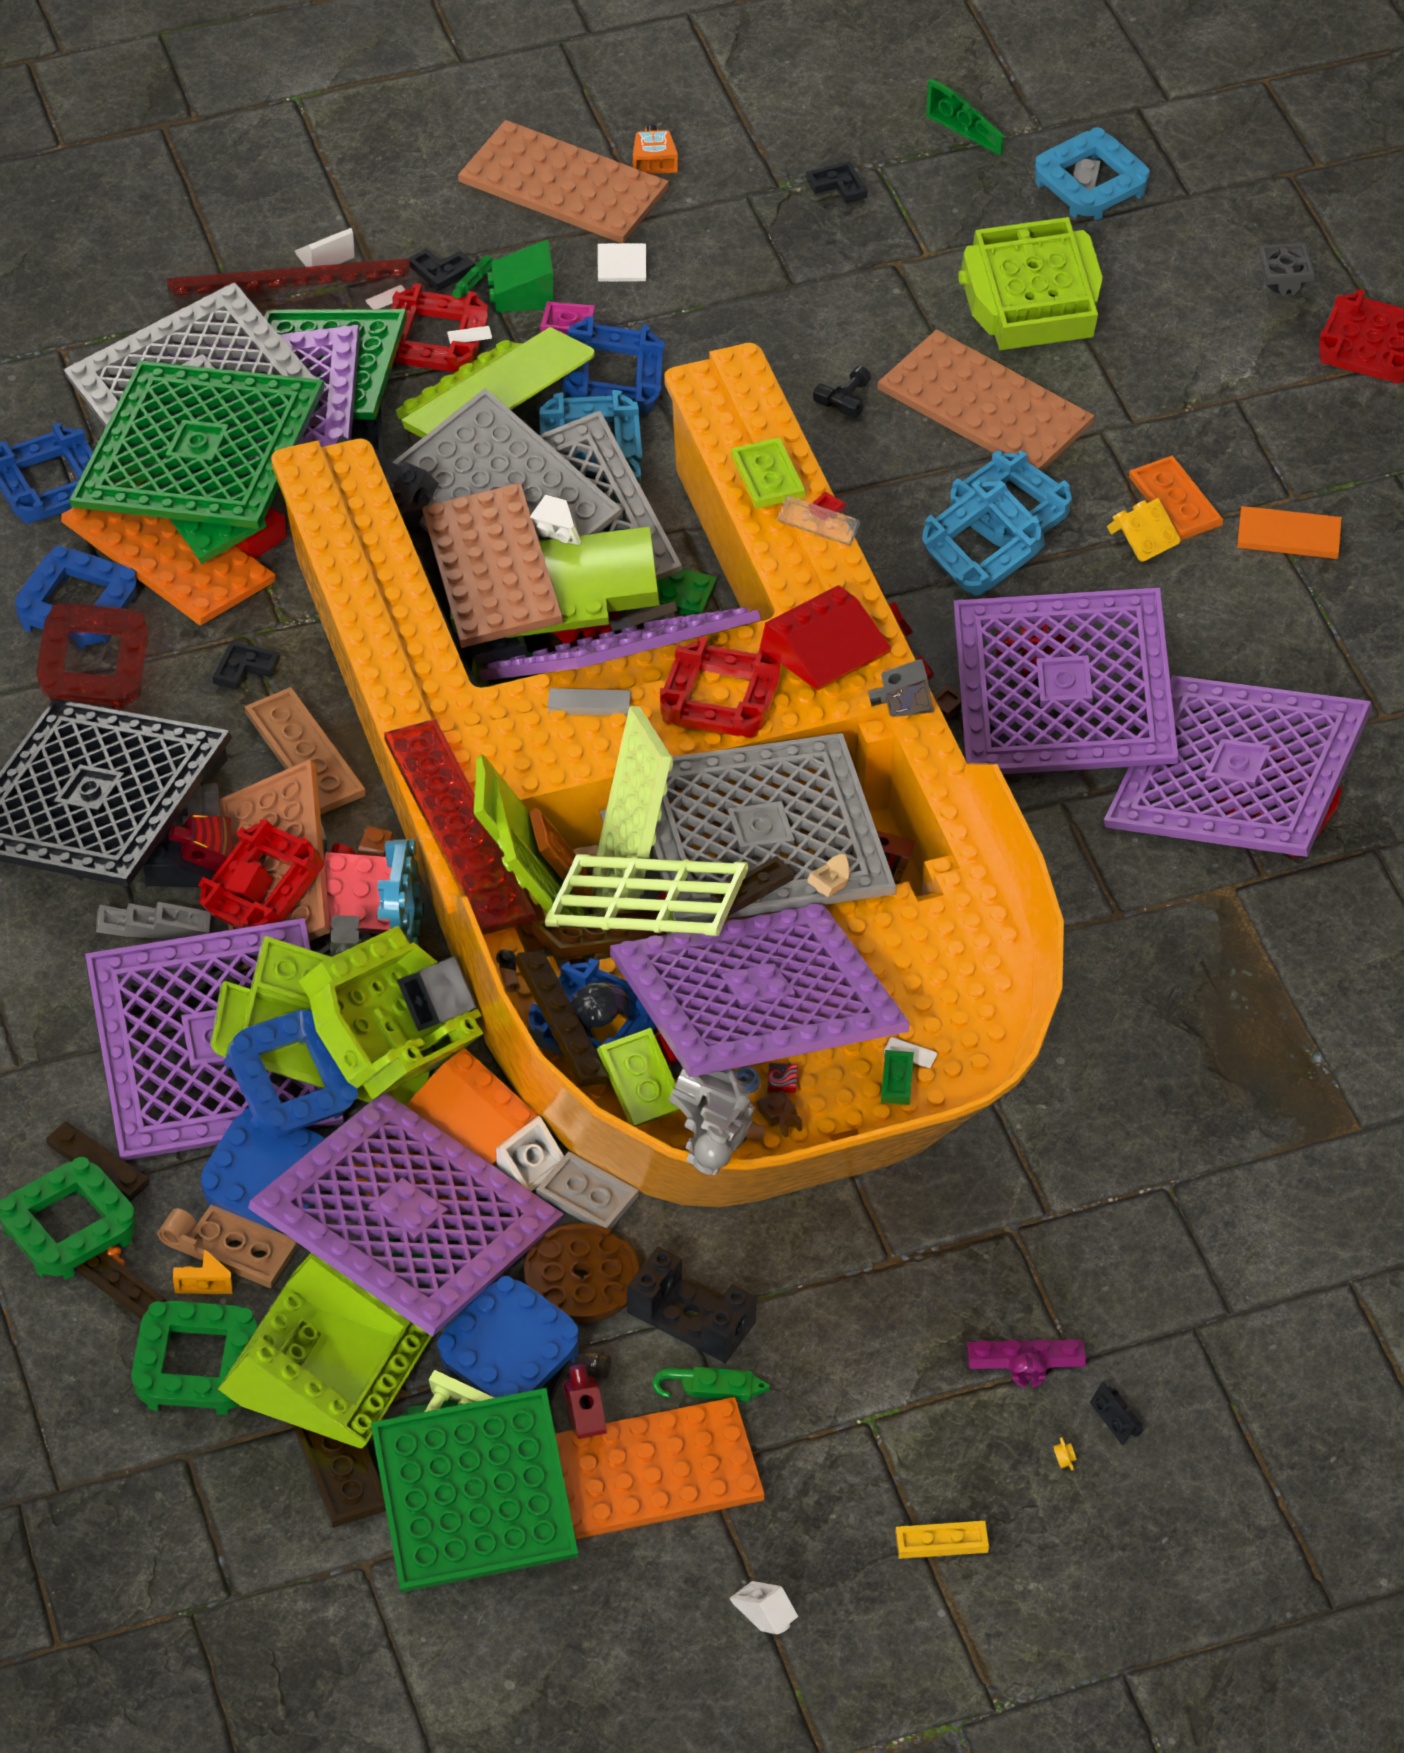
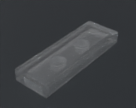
M788 495L777 517L781 523L851 546L860 525L858 519Z

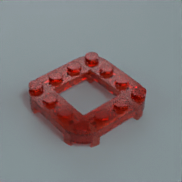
M77 603L55 604L44 622L36 671L38 687L50 698V701L53 699H66L112 704V709L115 710L122 709V705L130 703L136 697L138 698L142 690L141 682L147 644H149L148 626L143 614L123 608ZM72 631L121 636L115 677L64 671Z

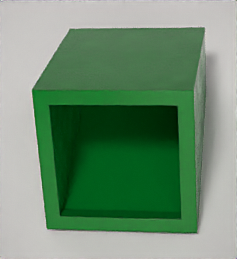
M544 240L491 262L492 272H487L488 286H493V288H489L490 303H495L496 313L543 310L546 307L547 301L553 302V270L549 240Z

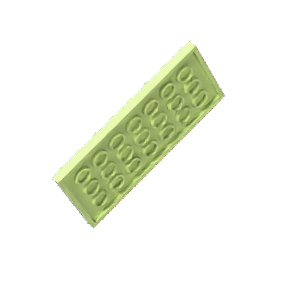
M629 706L596 855L599 857H639L640 859H650L651 846H654L656 842L655 828L657 822L661 819L662 797H665L667 793L666 780L668 772L673 767V758L639 706ZM594 867L592 876L623 878L626 869ZM637 870L634 878L644 879L645 873L648 870ZM592 887L594 896L614 897L617 891L616 888ZM628 889L625 898L640 899V895H643L645 890ZM592 908L594 914L606 913L608 908Z

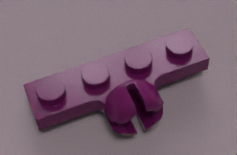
M1039 1339L1035 1341L967 1342L969 1369H1009L1012 1380L1022 1388H1026V1381L1029 1380L1031 1388L1039 1386L1046 1379V1368L1085 1367L1086 1364L1083 1340Z

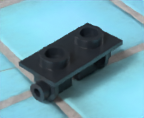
M1102 1382L1090 1403L1121 1445H1124L1130 1435L1133 1434L1134 1437H1138L1143 1433V1423L1137 1419L1132 1411H1125L1128 1405L1118 1394V1390L1116 1388L1112 1389L1111 1386L1107 1387Z

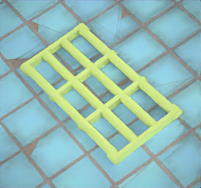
M576 854L562 887L546 916L545 925L547 927L572 926L602 928L603 930L626 929L654 931L655 933L680 932L719 936L743 879L748 872L749 865L747 862L721 863L691 861L690 859L680 861ZM582 867L626 869L623 878L579 875ZM637 870L678 872L674 880L634 878ZM689 872L734 874L731 883L685 881ZM573 886L617 889L614 897L569 895ZM628 889L669 891L665 900L625 898ZM680 892L726 894L722 903L676 901ZM563 906L608 908L604 917L560 915ZM619 909L660 911L656 920L615 918ZM671 912L717 914L713 923L667 920Z

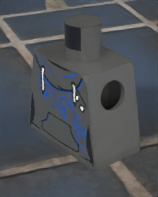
M923 659L884 671L881 674L883 687L868 691L871 707L887 703L889 714L892 717L934 712Z

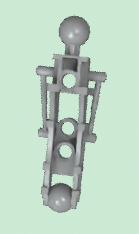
M682 1068L668 1100L683 1111L688 1118L685 1127L694 1132V1139L690 1138L685 1147L690 1150L686 1161L693 1164L698 1171L707 1175L713 1174L716 1176L719 1169L727 1165L732 1152H735L743 1142L752 1123L750 1117L755 1107L751 1105L750 1098L745 1093L746 1088L740 1082L734 1069L689 1078L684 1068Z

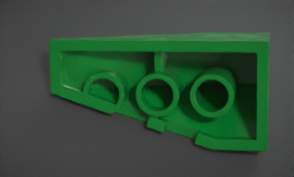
M932 78L929 79L926 117L1001 156L1004 149V135L963 94Z

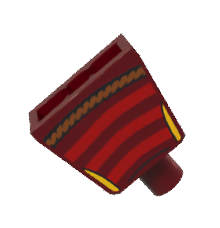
M191 814L183 826L173 824L170 827L168 838L171 841L181 843V856L184 860L217 872L232 852L231 818Z

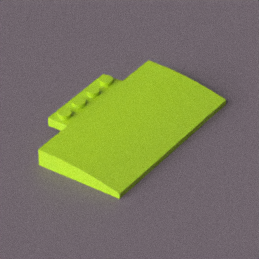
M650 526L581 535V543L579 545L563 543L557 539L539 541L562 614L563 623L506 638L608 625V612L660 606ZM451 613L453 632L456 633L457 631Z

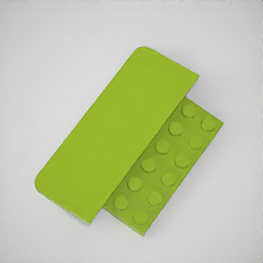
M551 327L525 343L504 340L497 343L496 347L491 351L478 355V359L460 366L459 371L452 375L444 376L441 378V382L435 386L422 390V394L404 401L403 405L396 409L398 418L402 419L406 430L423 438L483 389L486 388L507 408L512 410L591 360L595 356L593 348Z
M481 754L476 760L474 815L503 851L505 856L502 857V862L507 871L515 873L520 887L529 890L533 903L536 906L541 905L546 917L564 881L539 852L528 809L486 756ZM563 906L560 915H590V910H587L586 907ZM581 955L586 962L589 961V958L593 959L596 957V955Z
M265 936L261 942L251 989L227 981H223L221 984L211 1037L213 1051L217 1055L226 1058L230 1042L241 1030L298 1010L311 1011L310 999L299 981L318 964L331 957ZM300 1042L259 1055L266 1071L323 1089L326 1088L305 1043L300 1044ZM433 1047L421 1053L422 1056L426 1057L432 1054ZM429 1072L387 1092V1094L403 1105H406L428 1081ZM364 1085L357 1088L358 1096L356 1099L370 1103L372 1098Z

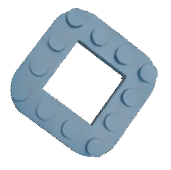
M1095 127L1091 131L1081 133L1038 155L1035 164V183L1039 188L1043 186L1048 187L1070 207L1069 214L1075 218L1078 215L1094 216V220H1098L1103 217V210L1133 195L1138 199L1145 195V190L1148 186L1149 168L1113 136L1105 133L1102 128ZM1087 157L1093 160L1101 158L1119 176L1088 190L1070 175L1065 168Z
M612 390V396L563 398V392L553 394V398L547 401L543 407H540V434L601 411L606 422H614L615 439L621 451L630 453L640 469L642 468L639 407L637 402H633L630 398L622 395V391ZM606 479L601 480V482L608 484Z
M1001 450L992 453L991 462L964 481L957 478L953 482L949 508L973 490L971 484L975 481L980 480L981 483L997 482L998 480L1004 483L1011 481L1041 503L1029 512L1032 516L1038 518L1045 534L1069 515L1072 496L1069 491L1070 485L1065 480L1058 484L1027 462V453L1019 450L1018 454H1002ZM988 511L970 525L975 531L1001 548L1015 538L991 511Z
M980 480L975 481L971 484L973 490L938 517L934 518L930 515L925 520L926 526L923 530L922 540L928 553L961 589L970 592L974 596H979L985 591L992 589L1037 555L1045 546L1044 533L1038 518L1032 516L1010 493L1006 484L1000 480L983 483ZM988 511H991L1015 538L978 565L952 539Z
M415 839L386 841L387 867L392 868L389 880H378L377 890L380 897L379 909H377L378 919H389L390 929L399 926L410 944L414 942L419 946L417 936H421V920L419 919H424V903H419V898H421L422 894L421 882L416 881V877L419 874L418 861L413 859V856L416 854Z

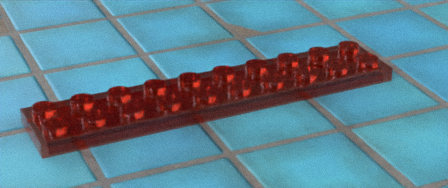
M409 258L177 277L167 278L168 293H173V296H187L188 291H197L198 294H211L212 289H222L234 282L238 287H246V290H259L260 285H270V288H283L285 283H294V286H307L309 281H318V284H331L333 279H342V282H355L357 277H366V280H379L381 275H390V278L393 279L403 278L405 273H409L410 262Z
M433 719L384 732V740L461 894L467 896L482 935L535 921V912L524 890L517 882L515 873L513 871L508 872L502 862V857L505 856L503 851L474 815L475 795L437 720Z

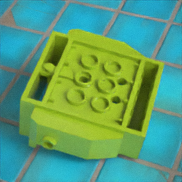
M1069 217L975 230L973 245L966 246L961 271H958V279L960 285H964L972 316L989 335H995L999 351L1091 338L1094 336L1098 317L1096 306L1103 277L1091 238L1084 230L1073 231Z
M399 926L321 962L299 981L310 999L315 1029L347 1082L356 1088L364 1085L372 1100L442 1065L483 1034L476 1022L482 1017L478 1009L472 1012L467 1011L418 1032L397 980L438 962L414 942L410 944ZM434 1045L437 1051L423 1057L421 1053Z

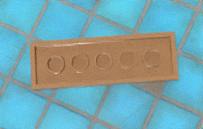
M291 687L245 706V714L285 770L309 759L316 764L320 815L366 796L365 788Z

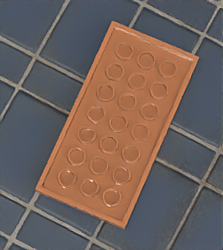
M507 120L500 125L458 174V179L461 183L624 244L669 188L668 180Z
M937 329L878 381V389L992 453L1001 450L1002 454H1018L1019 450L1027 453V462L1041 472L1094 423L1095 415Z
M521 483L424 506L422 509L461 648L563 623L562 614L532 518H530V511Z
M311 759L219 799L221 816L231 818L232 851L240 841L235 835L241 827L247 830L259 824L260 819L269 821L273 827L302 839V837H305L320 853L324 861L316 764ZM265 854L257 862L267 868L266 872L274 880L260 904L265 902L291 867ZM325 863L323 869L319 871L314 881L284 920L305 918L309 941L331 932ZM228 924L229 930L237 929ZM255 956L252 959L257 962L258 956ZM244 963L235 970L239 972L250 966Z

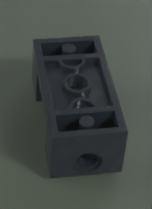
M340 435L336 444L350 441L351 439ZM377 456L385 478L389 482V488L404 524L417 528L423 516L422 509L424 506H428L439 483L422 468L405 461L400 466Z
M657 1246L627 1286V1313L726 1364L756 1323L757 1296L731 1284L724 1293L723 1299L682 1279V1258ZM695 1311L699 1315L694 1318H687L684 1316V1313Z

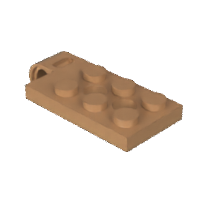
M212 1204L198 1224L193 1216L185 1210L173 1209L157 1232L159 1239L165 1245L202 1261L204 1250H206L231 1273L272 1289L299 1248V1243L289 1236ZM234 1240L242 1242L238 1247H229L227 1245ZM260 1250L267 1253L261 1258H256L252 1255Z

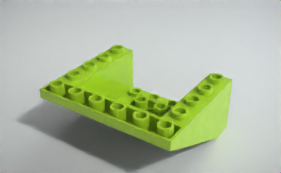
M311 1252L293 1272L218 1390L242 1407L362 1449L373 1434L371 1422L381 1421L432 1336Z

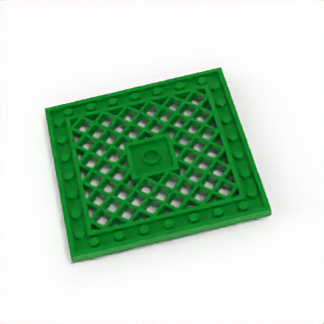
M139 361L69 500L71 507L260 529L279 488V483L272 468V454L279 449L299 445L325 389L324 380ZM167 390L166 393H164V394H162V395H160V396H158V397L156 396L157 394H159V393H161V392ZM187 393H190V395L182 399L179 398ZM211 395L213 396L212 398H210V399H208V400H206V401H204V402L202 401L203 399H205V398H207V397H209V396H211ZM233 398H236V400L228 404L225 403ZM172 400L175 401V402H173V403H171V404H169V405H167V406L164 407V404H166V403H168V402H170V401H172ZM259 400L258 403H256V404H254V405H252V406H249V404H251V403H253V402ZM282 402L283 405L272 409L273 406ZM194 403H197V405L189 409L186 408ZM218 405L221 406V407H219V408H217V409H215V410H213V411H210V409H212V408H214V407H216V406H218ZM157 407L159 408L158 410L148 414L149 411ZM243 407L244 410L233 414L234 411ZM179 410L182 411V412H180V413H178V414H176V415H174V416H171V414H173V413H175V412H177V411H179ZM265 410L267 411L266 413H264V414H262V415H260V416H256V414H258V413H260V412H262V411H265ZM203 412L205 413V415L200 416V417L194 419L195 416H197V415H199V414H201V413H203ZM226 415L228 416L227 418H225V419H223V420L217 421V419H219V418H221V417H223V416H226ZM162 418H166V420H163L157 424L155 423L156 421ZM248 418H251V420H249V421H247V422H245V423H243V424L240 423V422L243 421V420H246V419H248ZM272 420L275 421V422H273V423H271V424H269V425H267V426H264V424H266V423H268V422H270V421H272ZM150 425L149 428H146V429H144V430H142V431H139V429H141V428H143V427H145V426ZM258 427L259 430L248 434L249 431ZM173 428V430H171V431H169V432H167V433H164V434L162 433L163 431H165V430H167V429ZM155 435L158 436V437H156V438H154V439H152V440H150V441H147V440H146V439L151 438V437H153V436H155ZM240 435L243 436L242 438H240V439H238V440H236V441H232V439H234V438H236V437H238V436H240ZM266 438V440L258 444L255 443L256 441ZM141 442V445L133 449L130 448L131 446H134ZM162 445L165 446V447H163V448H161V449H159V450H157V451L154 452V449H156V448H158V447H160V446H162ZM250 445V448L245 449L241 452L239 451L240 449ZM147 452L149 453V455H146L140 459L137 458ZM231 453H234V454H235V455H233V456H231V457H229V458H226V459L223 458V457H225V456H227V455H229V454H231ZM256 455L258 456V458H255L249 462L247 461V459L252 458ZM130 460L133 461L132 463L127 464V465H125V466L122 467V464H124V463H126V462H128V461H130ZM156 463V465L145 469L146 466ZM239 463H242L241 466H239V467H237V468H234V469H231V467H233V466H235V465H237V464H239ZM179 465V468L174 469L170 472L168 471L169 469ZM200 468L203 469V470H201V471H199V472H197V473H195V474H192V473H191V472H193V471H195V470H198V469H200ZM140 470L139 473H137V474H135V475H133V476H131V477L129 476V474H132V473H134V472ZM224 470L226 471V473H224V474H222V475H220V476H218V477L215 476L216 474H218V473H220V472H222V471H224ZM160 473L164 474L156 479H152V477ZM247 473L250 474L249 476L239 480V477ZM185 475L187 476V478H184L178 482L175 481L176 479H179ZM121 478H124V479H125V480H122V481H120V482H118V483H116V484H113V482H115V481H117V480H119V479H121ZM207 478H210L209 481H207V482H205V483H203V484H201V485L199 484V482H201V481H203V480H205V479H207ZM147 480V483L139 487L136 486L137 484ZM232 480H233V482H234V483H232V484H230V485H228V486H226V487H223V486H222V485H224V484H226V483H228V482H230V481H232ZM168 483L171 484L170 486L165 487V488H163V489L160 490V487H162V486H164V485H166V484H168ZM191 486L195 487L186 492H183V490L186 488H189ZM215 488L218 489L217 491H215V492H213V493H211V494H209V495L206 494L207 492H209V491H211V490H213V489H215ZM238 491H241L240 494H238V495H236V496H234V497H232V498L230 497V495H232V494H234V493H236V492H238Z

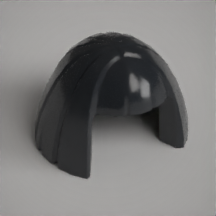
M594 982L585 985L577 991L571 1002L587 1035L593 1039H596V1034L592 1027L608 1025L619 1012L624 1019L630 1022L634 1021L635 1007L631 997L614 984Z

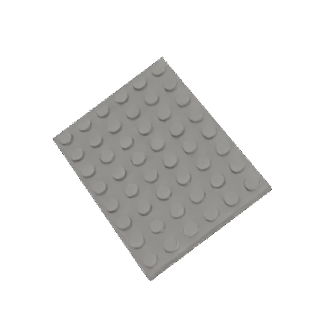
M486 388L393 461V463L400 466L405 461L422 468L439 483L428 505L521 483L530 515L545 495L566 500L574 517L579 536L599 533L622 514L621 508ZM423 515L419 525L428 532ZM537 534L539 541L554 539Z

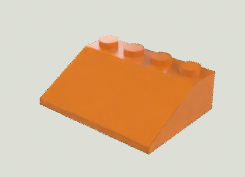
M465 1048L444 1062L405 1105L496 1168V1148L539 1116Z

